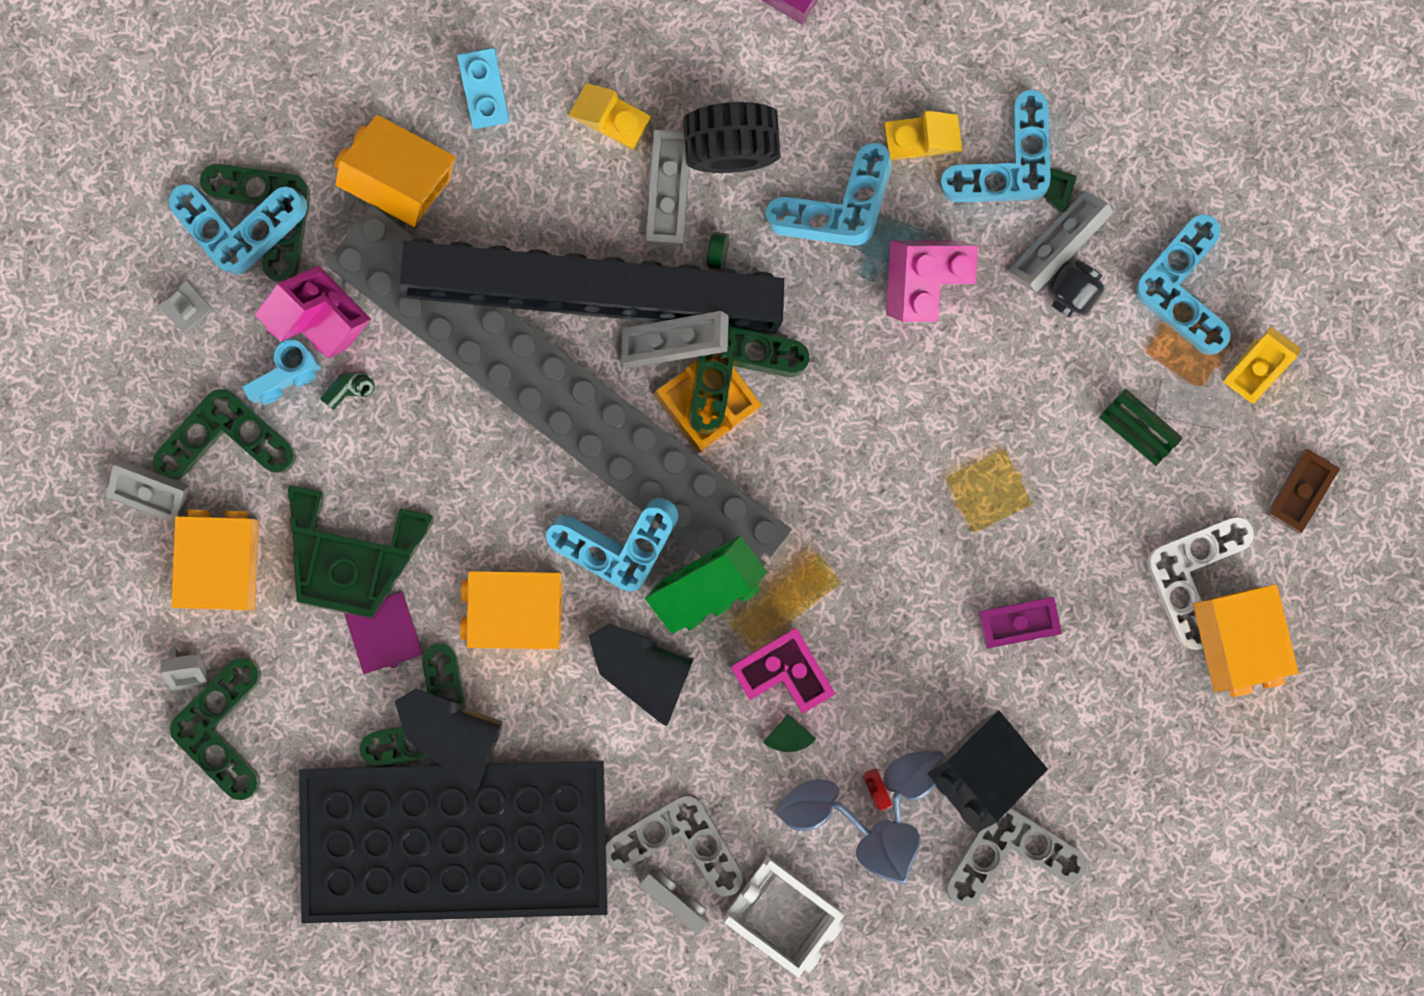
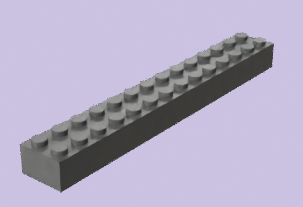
M373 205L369 207L327 260L325 265L642 512L653 499L663 498L669 500L675 505L679 515L671 534L702 557L741 536L764 566L766 562L761 559L762 555L765 554L770 558L792 529L508 309L399 298L403 241H412L415 238ZM657 513L654 521L660 525L663 516Z

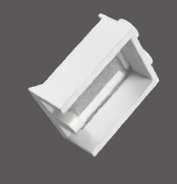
M767 855L723 915L725 924L798 978L804 970L809 973L816 966L821 958V953L818 952L827 939L832 942L844 926V923L841 921L844 917L841 909L825 899L769 855Z

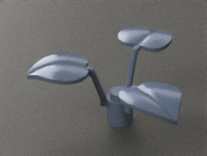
M935 751L913 752L901 756L888 766L884 773L883 783L888 791L895 792L892 797L894 821L881 820L873 826L872 831H869L841 802L835 801L839 795V788L835 783L824 779L807 781L794 788L783 799L776 815L791 829L811 831L824 825L832 816L833 809L840 811L865 836L858 843L856 849L859 863L876 876L906 884L910 868L919 852L921 838L914 826L902 822L900 800L903 796L909 801H917L935 788L936 784L927 773L944 755Z

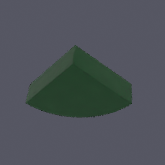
M1050 168V185L1044 198L1046 197V201H1049L1050 205L1061 212L1067 211L1077 176ZM1043 178L1039 179L1038 182H1044Z
M787 714L763 743L777 751L795 752L808 747L816 738Z

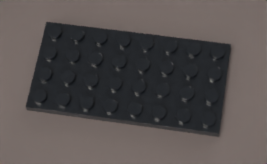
M604 760L487 763L479 789L477 790L467 786L440 765L299 769L301 924L608 914Z

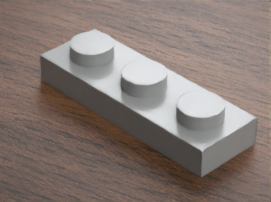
M654 130L646 230L647 244L684 245L689 178L684 132Z
M1084 191L1067 208V211H1064L1007 271L1015 281L1037 293L1114 213L1107 202Z
M722 311L623 328L621 364L628 368L727 352L728 315Z

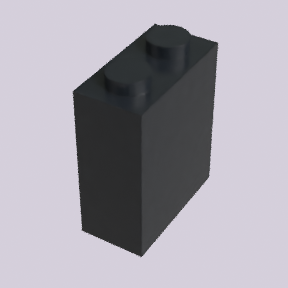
M1000 710L976 724L927 774L936 784L937 789L947 797L960 813L964 822L970 825L975 833H978L997 823L1048 768Z

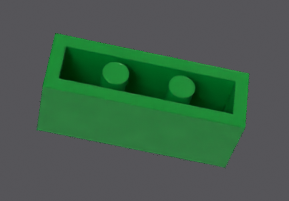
M738 536L661 579L645 597V600L671 634L685 627L690 631L699 626L706 619L707 615L713 613L715 617L728 610L737 599L745 602L756 595L761 589L758 584L768 571L743 538Z

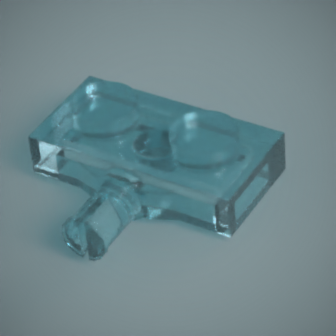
M856 211L857 220L854 226L849 227L850 231H855L857 226H862L860 212ZM879 214L872 237L864 244L848 245L858 249L867 256L860 277L866 279L870 266H872L868 281H875L881 262H889L890 240H921L924 230Z

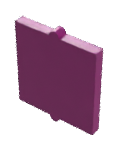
M403 592L387 597L374 619L344 613L363 674L388 666L396 668L400 662L423 655Z

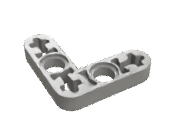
M683 795L617 833L606 844V861L616 869H626L681 837L715 893L721 896H731L740 890L743 883V875L739 865L703 804L692 795ZM683 802L687 806L695 805L698 810L693 815L698 825L703 820L708 824V827L698 829L690 838L685 833V831L692 829L690 823L686 818L681 820L677 818V814L681 811L679 805ZM651 821H658L665 828L664 838L656 843L648 841L643 834L645 825ZM636 830L639 842L647 850L640 853L639 847L636 846L628 852V861L624 862L621 857L614 859L612 857V853L615 851L614 843L619 841L623 846L634 841V838L629 833ZM704 834L713 836L718 844L716 851L709 856L699 854L695 847L696 840ZM722 853H725L728 858L721 861L727 873L731 871L736 873V876L732 879L733 886L731 888H727L725 884L718 886L715 882L719 878V872L716 867L713 866L710 870H707L704 865L716 861Z
M1010 808L1007 813L1011 815L1009 822L1014 826L1011 831L1004 829L999 835L998 839L1005 842L1000 849L992 840L983 838L986 831L992 836L998 829L996 823L976 833L948 878L946 891L949 898L957 905L970 906L975 904L980 899L1010 848L1066 882H1075L1081 879L1086 872L1087 861L1079 850ZM1040 833L1045 837L1046 847L1042 853L1031 854L1027 851L1026 840L1031 834ZM1055 843L1061 845L1056 852L1063 857L1069 858L1072 854L1076 856L1074 863L1078 865V868L1075 872L1068 870L1065 874L1061 873L1063 870L1062 864L1053 858L1050 860V865L1044 863L1052 854ZM987 845L993 849L994 859L990 865L979 866L974 862L973 853L977 847ZM968 863L976 872L985 874L981 881L974 876L970 883V887L974 890L971 896L964 894L961 898L956 897L958 890L954 885L957 881L964 883L970 873L963 870Z

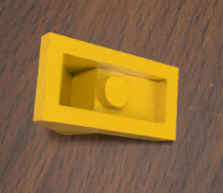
M586 83L568 115L633 151L651 121L650 115L618 99L616 91Z
M924 111L921 118L884 123L886 146L891 161L963 151L957 114Z
M1270 326L1258 340L1254 338L1223 380V383L1254 404L1298 357L1301 348Z

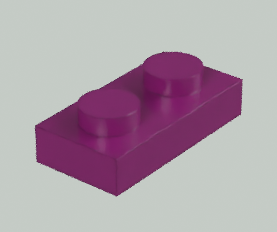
M1054 597L978 611L986 649L1062 634Z

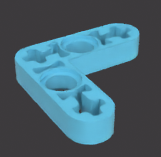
M1035 90L1024 91L1015 100L1013 110L1015 163L965 164L949 167L943 173L941 180V190L947 199L953 202L1024 201L1040 199L1046 194L1051 179L1049 112L1047 99L1042 93ZM1031 100L1034 101V107L1041 109L1036 110L1034 126L1027 127L1028 113L1026 110H1021V108L1025 107L1026 102ZM1028 136H1035L1040 139L1043 147L1036 154H1028L1022 149V140ZM1037 163L1035 168L1036 179L1043 178L1044 182L1038 183L1037 189L1032 190L1029 183H1023V181L1028 179L1030 172L1029 164ZM993 173L1000 174L1004 177L1006 186L998 192L990 191L985 186V178ZM974 174H980L978 182L979 192H973L974 184L963 185L961 192H955L954 186L947 184V182L953 181L954 175H961L963 182H973Z
M870 143L858 151L842 204L791 197L774 199L766 208V217L771 230L775 234L852 246L866 243L873 235L892 169L888 149L882 144ZM874 158H880V161L874 164L872 171L874 176H870L868 163H872ZM869 187L875 191L874 195L868 200L861 201L855 198L856 192L862 188ZM856 211L860 212L862 226H857L855 231H850L849 227L854 226L857 220ZM784 212L790 213V216H785L783 221H778L777 217H782ZM823 214L829 217L828 223L821 228L809 225L814 216Z
M183 184L174 188L169 197V207L220 269L230 274L238 275L251 268L303 219L307 211V201L302 194L292 188H278L235 228L231 226L209 198L192 185ZM185 196L192 198L191 204L201 212L196 216L194 212L184 208L185 202L183 198ZM286 198L292 201L291 206L293 210L290 213L284 210L285 206L282 203ZM270 212L277 215L275 218L281 221L279 224L268 216ZM210 220H216L219 224L217 235L212 239H205L203 235L204 225ZM266 221L269 226L268 235L263 240L256 241L252 234L253 227L258 222ZM242 238L253 246L252 250L245 247L246 244L241 242ZM232 249L237 251L236 256L239 259L235 264L230 262L231 257L228 254Z
M1202 214L1190 220L1143 274L1136 285V295L1144 306L1198 351L1206 355L1218 354L1228 345L1231 335L1229 327L1180 286L1182 281L1220 237L1221 229L1217 220L1210 215ZM1195 225L1198 228L1204 225L1208 226L1210 230L1207 235L1211 240L1205 237L1202 238L1194 250L1191 246L1187 245L1197 233V230L1194 228ZM1184 238L1186 243H1183L1180 240ZM1179 251L1184 253L1188 259L1187 268L1180 271L1171 268L1168 263V255L1171 252ZM1156 280L1161 283L1159 291L1166 298H1168L1171 292L1176 295L1168 303L1165 310L1160 306L1165 301L1163 297L1157 293L1151 297L1146 293L1149 288L1145 283L1146 281L1151 284ZM1178 303L1189 305L1193 311L1192 319L1185 323L1177 321L1172 313L1174 305ZM1202 316L1205 321L1200 326L1208 332L1216 329L1219 332L1217 340L1220 344L1213 342L1208 345L1204 341L1207 337L1205 332L1198 328L1193 334L1189 329Z
M663 498L651 500L641 513L625 546L571 516L556 518L547 530L546 540L549 546L557 553L620 589L636 591L644 584L678 521V510L669 500ZM659 513L663 516V519L656 530L651 525L656 518V514ZM563 531L568 533V539L562 537ZM643 538L648 540L652 544L654 551H642L637 546L636 539ZM581 540L585 541L581 548L578 547ZM598 547L602 549L607 559L598 560L594 558L589 548ZM632 561L639 563L633 576L627 574L628 567Z

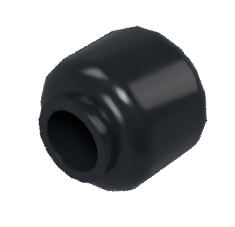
M1077 259L1075 264L1066 262L1048 286V293L1055 299L1051 306L1069 318L1073 312L1079 315L1088 314L1104 292V284L1100 281L1103 275Z

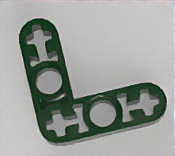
M212 164L206 167L201 174L200 185L203 191L211 198L221 201L259 206L278 188H291V184L296 183V188L302 191L301 194L307 201V211L303 219L296 224L297 230L295 235L290 239H280L277 244L284 247L294 246L293 252L285 249L284 261L290 264L289 270L284 269L281 275L277 276V271L271 267L272 262H278L280 259L281 250L278 248L273 249L272 247L263 255L262 261L265 275L274 282L280 283L296 276L299 270L310 201V189L307 183L299 176L224 164ZM218 173H222V177L225 180L237 182L236 174H240L237 182L238 195H233L235 189L232 186L221 185L219 191H215V187L209 183L210 179H215ZM261 178L264 180L265 191L261 196L250 197L247 195L246 185L251 179ZM286 198L282 203L285 209H288L289 199ZM270 212V217L279 224L281 221L275 218L277 215Z
M728 326L727 352L719 353L718 361H711L714 354L698 356L688 412L690 426L698 433L710 434L715 432L722 424L726 412L733 366L783 377H795L808 366L810 357L807 347L796 340ZM750 342L759 343L764 348V358L759 361L750 359L745 352L746 344ZM773 346L777 347L774 355L786 356L791 350L795 352L794 356L796 359H800V362L790 367L788 366L787 359L776 357L773 364L769 363L773 354ZM708 370L717 371L722 377L721 387L717 389L708 388L702 380L703 373ZM707 398H714L711 402L710 414L716 416V419H711L708 424L703 423V417L697 415V413L704 409Z
M218 389L209 393L158 449L153 458V466L157 474L173 480L181 479L224 432L260 465L273 473L281 474L289 471L295 464L296 453L288 441L236 395L227 390ZM229 398L230 401L227 406L237 415H239L241 409L245 411V414L235 420L231 429L227 427V424L233 422L230 417L223 413L215 415L214 412L217 410V406L214 402L216 399L224 401ZM249 421H255L260 427V435L253 442L244 441L240 434L243 424ZM200 424L205 427L207 438L201 445H192L188 440V431L192 426ZM269 434L273 436V439L267 442L270 446L277 450L283 447L286 449L283 454L286 462L283 465L277 462L271 465L270 461L273 457L264 448H261L259 454L255 452L256 448L265 443ZM178 440L183 447L194 452L191 457L183 453L176 462L180 466L177 471L172 469L164 470L167 465L164 457L166 455L174 457L181 450V448L175 446Z
M446 644L430 646L422 657L427 692L437 694L441 688L449 687L456 692L457 701L465 704L459 662L455 650ZM436 650H441L444 656L449 655L450 663L444 665L445 676L453 673L455 682L442 681L433 685L432 677H440L439 668L430 664V659L436 657ZM403 727L370 733L363 738L360 744L362 759L372 766L428 758L422 751L413 753L406 748V736ZM398 733L397 746L402 755L401 757H395L396 749L383 752L382 759H377L375 753L369 754L368 747L374 744V738H379L381 744L392 743L394 739L391 735Z
M239 658L230 662L173 719L170 726L173 740L229 797L235 800H244L255 795L260 787V777L257 771L215 728L257 687L261 680L260 667L255 661L248 658ZM237 666L239 668L249 667L251 671L248 677L251 681L249 684L246 682L238 683L232 689L239 693L234 698L230 689L221 685L220 682L224 679L226 684H231L238 676L235 671ZM213 691L221 692L226 698V706L219 713L209 710L206 704L208 695ZM197 706L203 716L211 719V723L207 725L206 720H201L194 727V731L197 734L195 738L191 735L183 737L181 732L184 730V727L181 725V722L183 720L185 722L193 721L199 715V713L193 711ZM212 745H219L225 751V761L218 767L210 765L206 760V751ZM233 760L238 763V766L233 767L232 770L238 776L247 774L250 777L247 785L250 787L248 792L245 789L239 791L234 789L237 781L230 773L226 774L224 779L219 775L220 772L230 767Z

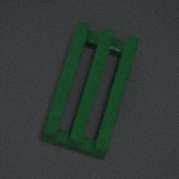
M1126 388L1099 416L1101 420L1155 466L1183 438ZM1123 403L1127 408H1129V409H1130L1134 414H1136L1139 418L1136 419V418H1135L1132 414H1130L1125 408H1123V407L1121 406V404ZM1149 426L1155 432H1157L1162 438H1164L1167 441V443L1165 444L1160 438H1158L1153 432H1151L1149 430Z

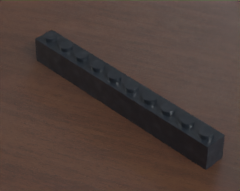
M415 238L412 241H403L399 298L660 322L722 311L728 315V326L755 332L777 333L783 322L785 278L774 277L773 274L768 272H756L749 275L739 274L730 268L709 271L700 270L698 266L690 264L668 267L663 266L657 261H643L638 264L625 262L618 257H607L603 260L587 259L585 255L579 253L557 256L549 255L547 251L539 249L529 250L526 253L511 251L510 248L505 246H491L486 249L473 247L466 242H453L450 245L435 244L434 241L426 238Z

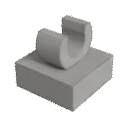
M185 281L158 305L184 334L190 332L214 310L188 281Z
M195 644L190 646V655L180 657L176 647H173L169 651V658L161 659L160 673L171 691L203 687L209 684L208 670Z

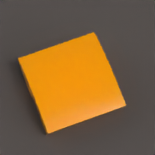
M719 353L714 354L711 361H718ZM696 360L685 371L656 390L653 395L697 454H699L761 408L762 404L733 367L726 412L722 424L715 432L710 434L696 432L688 421L697 365ZM708 370L703 373L702 380L708 388L717 389L721 387L722 377L717 371ZM707 398L704 409L697 413V415L703 417V423L708 424L711 419H716V416L710 414V406L714 398Z

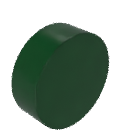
M714 232L711 235L707 253V266L709 269L725 268L729 248V234Z

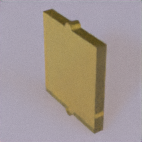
M1005 449L946 477L957 500L955 507L961 509L972 533L1032 505L1020 481L1022 475L1016 473Z

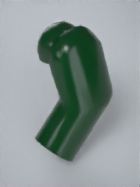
M364 372L342 373L320 397V400L332 410H335L346 396L368 397L373 394L375 390L374 379L371 375Z

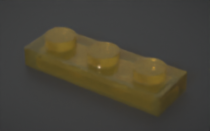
M817 553L730 621L729 624L751 652H754L837 587L841 581L819 553Z

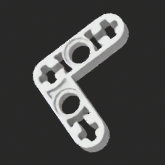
M1243 518L1226 519L1159 546L1148 556V570L1179 643L1187 649H1203L1200 635V642L1198 643L1194 639L1186 638L1185 633L1190 631L1187 619H1183L1180 622L1177 619V615L1188 614L1194 610L1192 603L1201 601L1190 572L1243 551L1250 546L1253 541L1254 532L1250 523ZM1232 524L1235 529L1242 528L1244 535L1239 537L1241 544L1237 545L1235 540L1222 543L1220 546L1224 549V552L1219 553L1218 542L1211 532L1216 530V536L1222 537L1231 532L1230 525ZM1196 538H1203L1210 546V552L1203 560L1193 557L1190 551L1191 543ZM1164 552L1166 557L1173 556L1175 563L1170 565L1173 576H1178L1181 573L1183 581L1171 582L1164 587L1162 580L1170 579L1165 569H1158L1156 563L1161 560L1160 554ZM1176 587H1183L1190 596L1189 603L1182 609L1174 607L1170 602V593ZM1190 616L1193 625L1198 627L1196 616Z

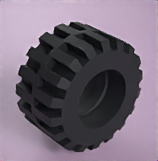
M729 102L704 106L683 117L686 164L690 168L709 173H734L760 169L771 165L781 158L777 110L773 107L753 102Z

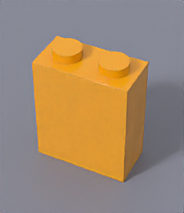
M376 115L368 126L363 124L358 129L352 146L349 149L344 147L338 154L334 167L338 169L335 185L401 221L416 227L450 181L456 156L391 121Z
M187 510V517L175 516L171 608L255 610L259 520L248 519V512L225 511V518L210 517L211 511Z
M468 571V579H463L461 585L462 602H468L467 617L461 618L460 625L461 640H467V648L561 649L562 573Z
M1277 584L1256 587L1192 603L1214 692L1229 691L1230 697L1253 693V685L1262 683L1263 689L1286 684L1284 677L1299 674Z

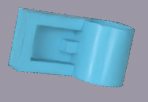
M495 47L457 54L473 130L510 123Z
M286 340L281 342L274 352V362L277 368L242 386L250 401L254 403L261 401L263 405H267L283 396L281 390L295 384L296 387H301L317 378L315 372L323 368L316 355L308 347L296 340ZM293 350H301L303 354L301 364L296 368H288L286 364L287 355Z

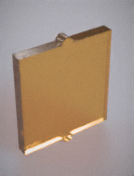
M1179 303L1173 311V316L1177 321L1185 323L1192 319L1193 311L1183 303ZM1202 316L1189 329L1193 334L1198 328L1205 332L1207 337L1204 341L1208 345L1213 342L1220 344L1217 340L1219 332L1216 329L1208 332L1200 326L1206 320ZM1162 323L1159 325L1160 332L1145 353L1200 390L1214 368L1221 366L1220 360L1234 338L1230 336L1228 345L1218 354L1206 355L1198 351L1167 323Z

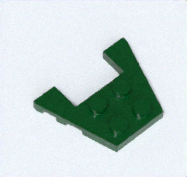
M289 485L288 498L291 508L290 523L293 533V560L297 602L311 607L374 619L432 526L434 516L400 508L390 546L316 531L324 493Z

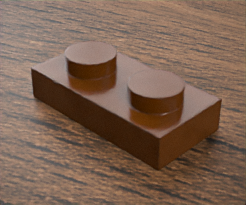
M1305 449L1266 514L1296 533H1303L1340 468L1311 450Z

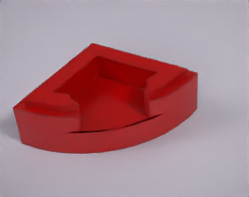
M877 768L865 772L863 777L875 807L880 811L892 807V802Z

